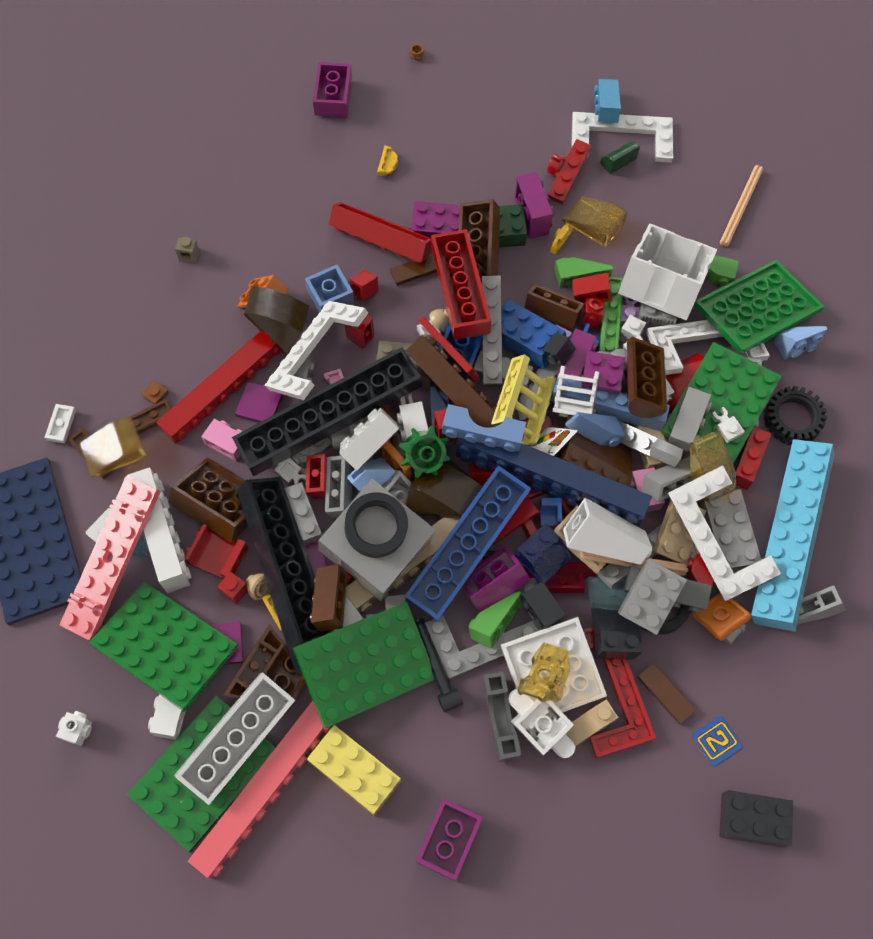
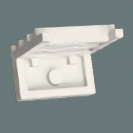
M561 366L553 412H558L559 416L563 417L575 415L577 412L596 414V410L593 407L599 372L595 371L594 379L564 374L565 366ZM563 378L593 383L592 390L563 386ZM561 390L591 394L590 402L560 397Z

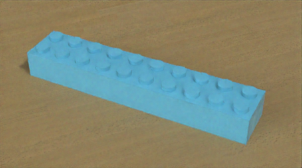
M793 439L765 558L770 555L772 556L781 574L758 585L751 614L754 624L796 632L835 455L833 444Z

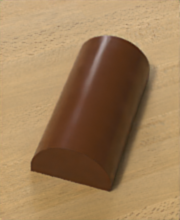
M631 337L627 341L628 409L631 414L640 418L661 416L667 412L664 348Z

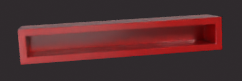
M343 202L332 206L328 225L333 226L335 230L345 231L355 238H362L366 243L379 245L381 249L391 250L396 255L408 257L415 263H422L428 259L431 250V238Z

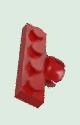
M576 139L566 157L554 154L551 157L552 159L549 161L546 171L555 176L556 180L548 193L549 199L563 205L592 145Z

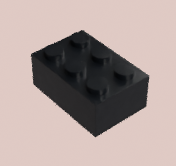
M731 790L722 793L719 837L778 847L792 846L793 800Z

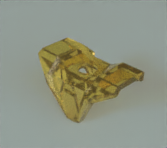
M543 643L531 658L533 667L528 676L521 678L517 691L519 695L531 696L539 699L541 702L549 700L558 702L562 698L563 689L570 672L569 653L565 648ZM546 670L550 672V676L548 678H540L539 672Z

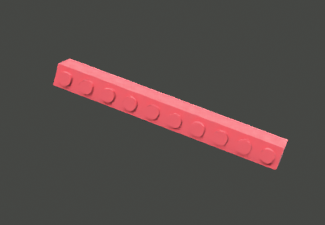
M313 701L188 860L192 866L207 878L212 879L213 876H219L225 867L223 863L228 857L231 859L239 849L237 845L242 839L246 840L253 831L251 827L256 820L258 822L261 821L267 812L265 809L269 803L273 804L280 796L279 790L282 786H287L293 779L294 775L292 773L297 767L301 768L304 765L308 752L310 750L313 751L321 742L319 738L324 732L327 734L333 727L332 725L323 728Z

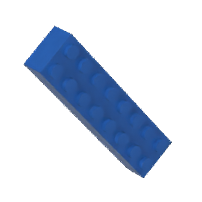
M498 465L406 593L405 599L438 622L527 497L531 488Z

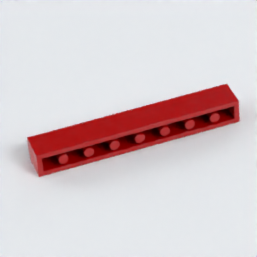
M260 331L156 422L159 429L173 443L176 444L178 441H182L187 436V433L193 428H197L205 417L213 414L220 404L225 403L232 393L240 390L248 379H252L259 369L267 366L269 361L275 355H279L283 349L277 343L273 344L268 334Z

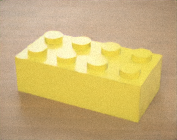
M333 725L307 758L311 765L374 816L401 783L399 776L335 725Z

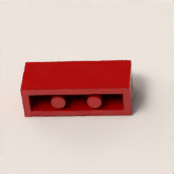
M753 427L744 443L732 474L731 481L733 485L748 490L752 485L771 433Z

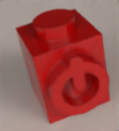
M586 298L581 313V325L586 326L588 323L590 327L599 329L604 316V301L597 298Z

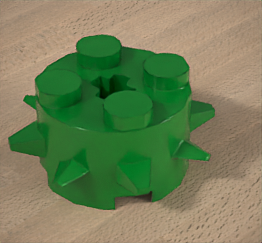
M430 426L427 431H417L412 428V434L406 441L399 443L405 458L401 466L410 465L414 468L416 478H419L423 472H432L435 476L438 475L437 470L443 465L442 462L450 460V457L446 455L445 448L448 438L440 439L435 436L434 426ZM424 449H426L425 455L421 454Z

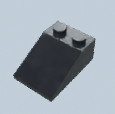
M590 599L595 658L636 659L642 653L641 632L638 624L618 613L625 599Z

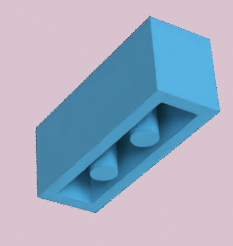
M598 79V85L594 86L595 115H598V122L618 123L621 110L618 80Z

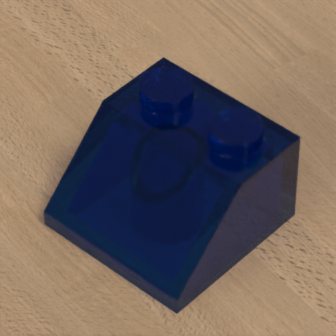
M546 523L517 548L515 555L543 583L547 582L572 559L560 536Z

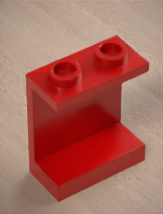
M203 524L201 529L199 528L196 531L193 544L186 549L185 560L191 566L224 579L230 571L233 574L236 573L248 550V546L245 541L240 539L237 542L233 541L231 543L217 533L210 531L208 526Z

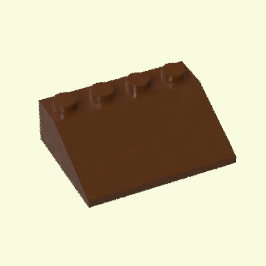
M568 415L567 421H569L573 417V415ZM576 432L555 454L557 458L630 487L632 481L631 449L621 443L614 447L602 446Z
M208 457L171 486L169 504L202 525H207L210 530L232 543L248 526L237 490L245 480ZM211 475L215 480L210 481L207 476ZM219 482L218 491H215L213 487Z

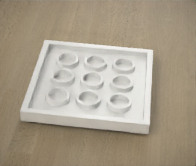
M578 617L500 645L515 688L525 690L533 699L540 692L545 693L561 712H565L607 696Z

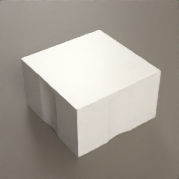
M649 223L640 244L637 245L630 259L618 294L687 320L717 249L695 240L684 238L674 232Z

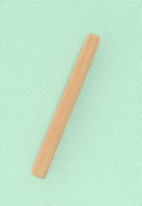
M756 165L720 240V245L729 246L762 174V166Z
M580 551L582 559L627 567L642 568L647 560L645 559L640 565ZM648 558L678 575L685 576L686 572H688L686 564Z

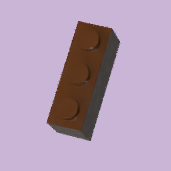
M534 284L527 294L524 308L548 321L573 330L580 320L584 303Z
M339 564L317 568L316 577L314 578L315 589L312 596L313 607L310 621L320 632L343 628L348 574Z

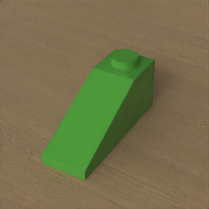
M715 255L705 278L711 283L723 287L735 280L739 261Z
M574 257L556 260L554 267L559 288L572 286L573 279L608 273L611 276L613 271L612 265Z
M517 591L481 611L475 619H472L469 624L471 639L492 649L521 608V592Z

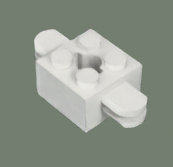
M407 394L408 404L405 403L404 396L400 398L399 413H396L401 443H404L412 434V428L417 431L428 430L422 401L413 403L411 394Z
M523 689L513 690L508 699L510 705L519 714L511 721L512 724L542 755L551 748L562 758L572 756L575 752V744L566 733L574 724L545 693L540 692L533 699Z

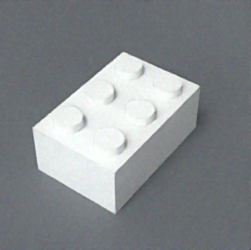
M375 408L367 416L368 420L364 424L361 422L354 429V434L351 437L347 436L340 443V455L356 470L399 429L397 423L382 408L379 410Z

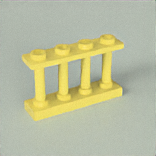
M521 355L511 360L491 425L496 427L506 418L513 419L512 415L514 409L529 418L527 427L524 430L522 443L532 445L536 444L539 440L556 378L551 376L542 379L528 369L530 358L526 355ZM524 376L539 385L537 394L523 385ZM519 392L534 402L532 411L518 402Z

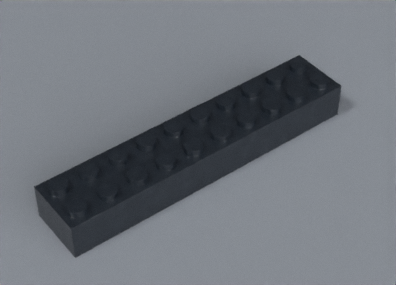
M401 347L308 396L304 400L233 436L232 439L254 477L368 416L375 408L379 410L422 387V378L404 348Z
M282 478L249 479L239 487L237 493L296 675H303L293 648L331 633L333 630L320 632L310 621L313 607L312 596L315 589V575Z

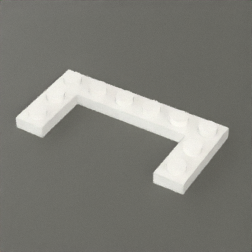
M573 112L571 148L576 139L589 144V131L655 134V162L672 163L673 118L619 115L618 123L598 122V115H595V113Z
M328 301L318 316L313 319L309 328L302 334L296 345L291 348L290 353L280 363L274 374L269 377L268 382L265 384L267 389L304 400L315 385L310 380L296 377L294 374L334 322L358 327L367 316V310L363 307Z
M708 320L647 328L646 331L651 344L664 348L665 375L682 373L683 370L682 363L673 344L723 337ZM764 343L746 352L748 358L762 359V361L768 360L770 356Z
M722 465L669 492L668 495L722 597L727 601L781 573L771 555L733 573L696 501L732 484Z

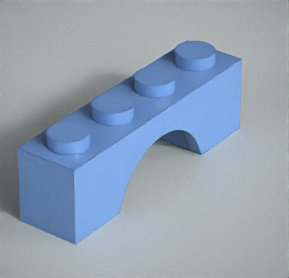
M448 404L442 425V434L450 438L459 437L468 442H480L489 447L497 446L514 452L520 451L526 422L506 418L496 427L485 428L472 421L467 408Z

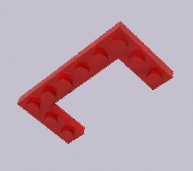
M593 627L583 629L588 646L592 650L594 649ZM603 658L628 725L589 737L596 758L656 739L627 659Z

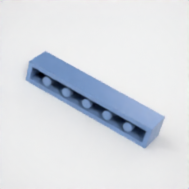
M557 377L551 402L555 403V396L557 393L556 388L558 385L559 377ZM563 378V386L587 389L581 387L582 382ZM561 390L560 397L590 402L591 394ZM596 390L593 409L596 410L598 415L615 416L620 421L661 432L666 423L670 405H667V412L661 416L640 418L630 413L628 409V394Z

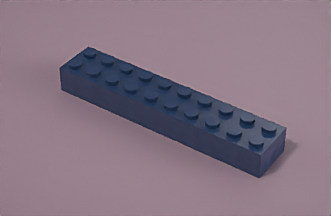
M458 438L456 456L463 462H471L480 469H488L493 472L499 465L536 492L542 491L549 494L551 498H561V500L566 501L572 507L579 506L584 498H587L637 527L640 526L652 499L651 495L521 443L520 451L510 452L502 447H489L484 443H472L463 438Z

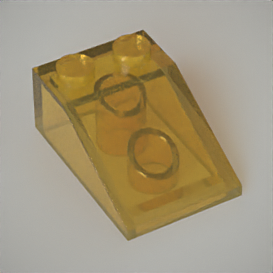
M581 196L562 221L606 247L624 225L628 211L612 202Z
M131 416L111 422L80 443L92 478L147 457L137 427Z
M716 430L691 441V481L722 465L732 481V484L700 500L710 503L735 491L736 471L721 432Z

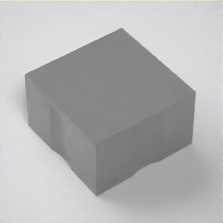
M371 479L318 540L319 551L333 563L339 564L361 586L381 601L399 580L406 567L414 562L430 543L436 530L399 501L408 517V530L402 545L394 553L381 558L367 557L354 550L346 538L344 528L346 513L350 505L360 496L372 492L385 493L394 497L375 480ZM379 506L364 509L358 515L355 522L359 536L370 544H383L389 541L397 530L393 514Z

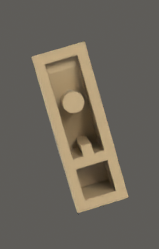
M606 699L572 722L574 726L566 734L576 747L589 739V737L614 723L619 717Z

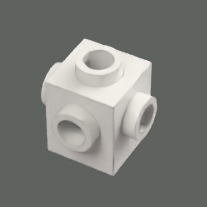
M75 711L74 714L66 712L65 717H62L59 722V730L56 737L82 746L85 738L90 735L92 722L86 719L87 715Z

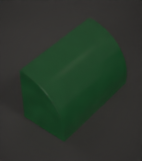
M630 141L602 157L600 164L609 174H612L637 159L640 145Z

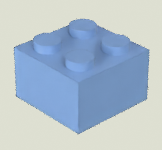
M338 265L305 278L306 289L319 313L328 301L347 305L354 304L353 291Z

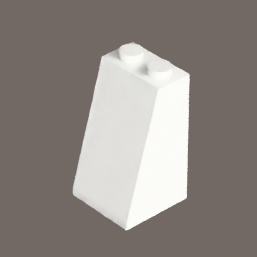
M584 498L563 528L566 544L570 549L640 565L645 559L649 558L652 552V546L646 531L587 498Z

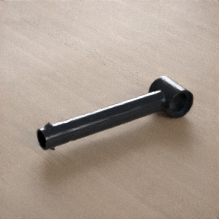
M419 618L415 620L430 659L434 678L441 693L437 697L443 712L446 713L463 706L458 689H452L424 619Z

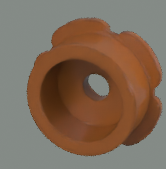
M420 44L412 45L409 50L410 57L415 60L422 59L425 55L423 46Z

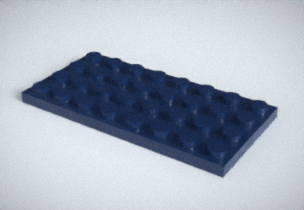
M47 457L0 473V602L5 623L10 625L69 604L68 599L72 598L70 594L74 593L81 578L50 460Z

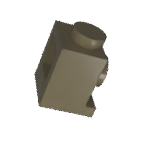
M179 237L175 247L179 261L197 263L201 248L198 247L196 240L189 237Z

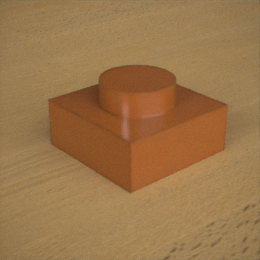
M154 380L141 393L142 397L152 404L162 401L169 394L167 389Z

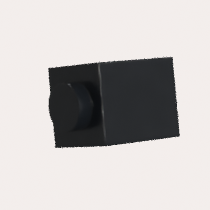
M554 333L542 349L549 363L561 366L565 365L576 350L569 337Z

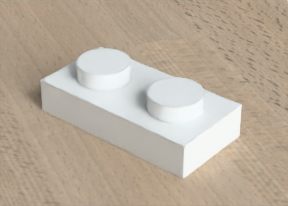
M55 405L44 437L47 441L66 443L76 412L75 407Z

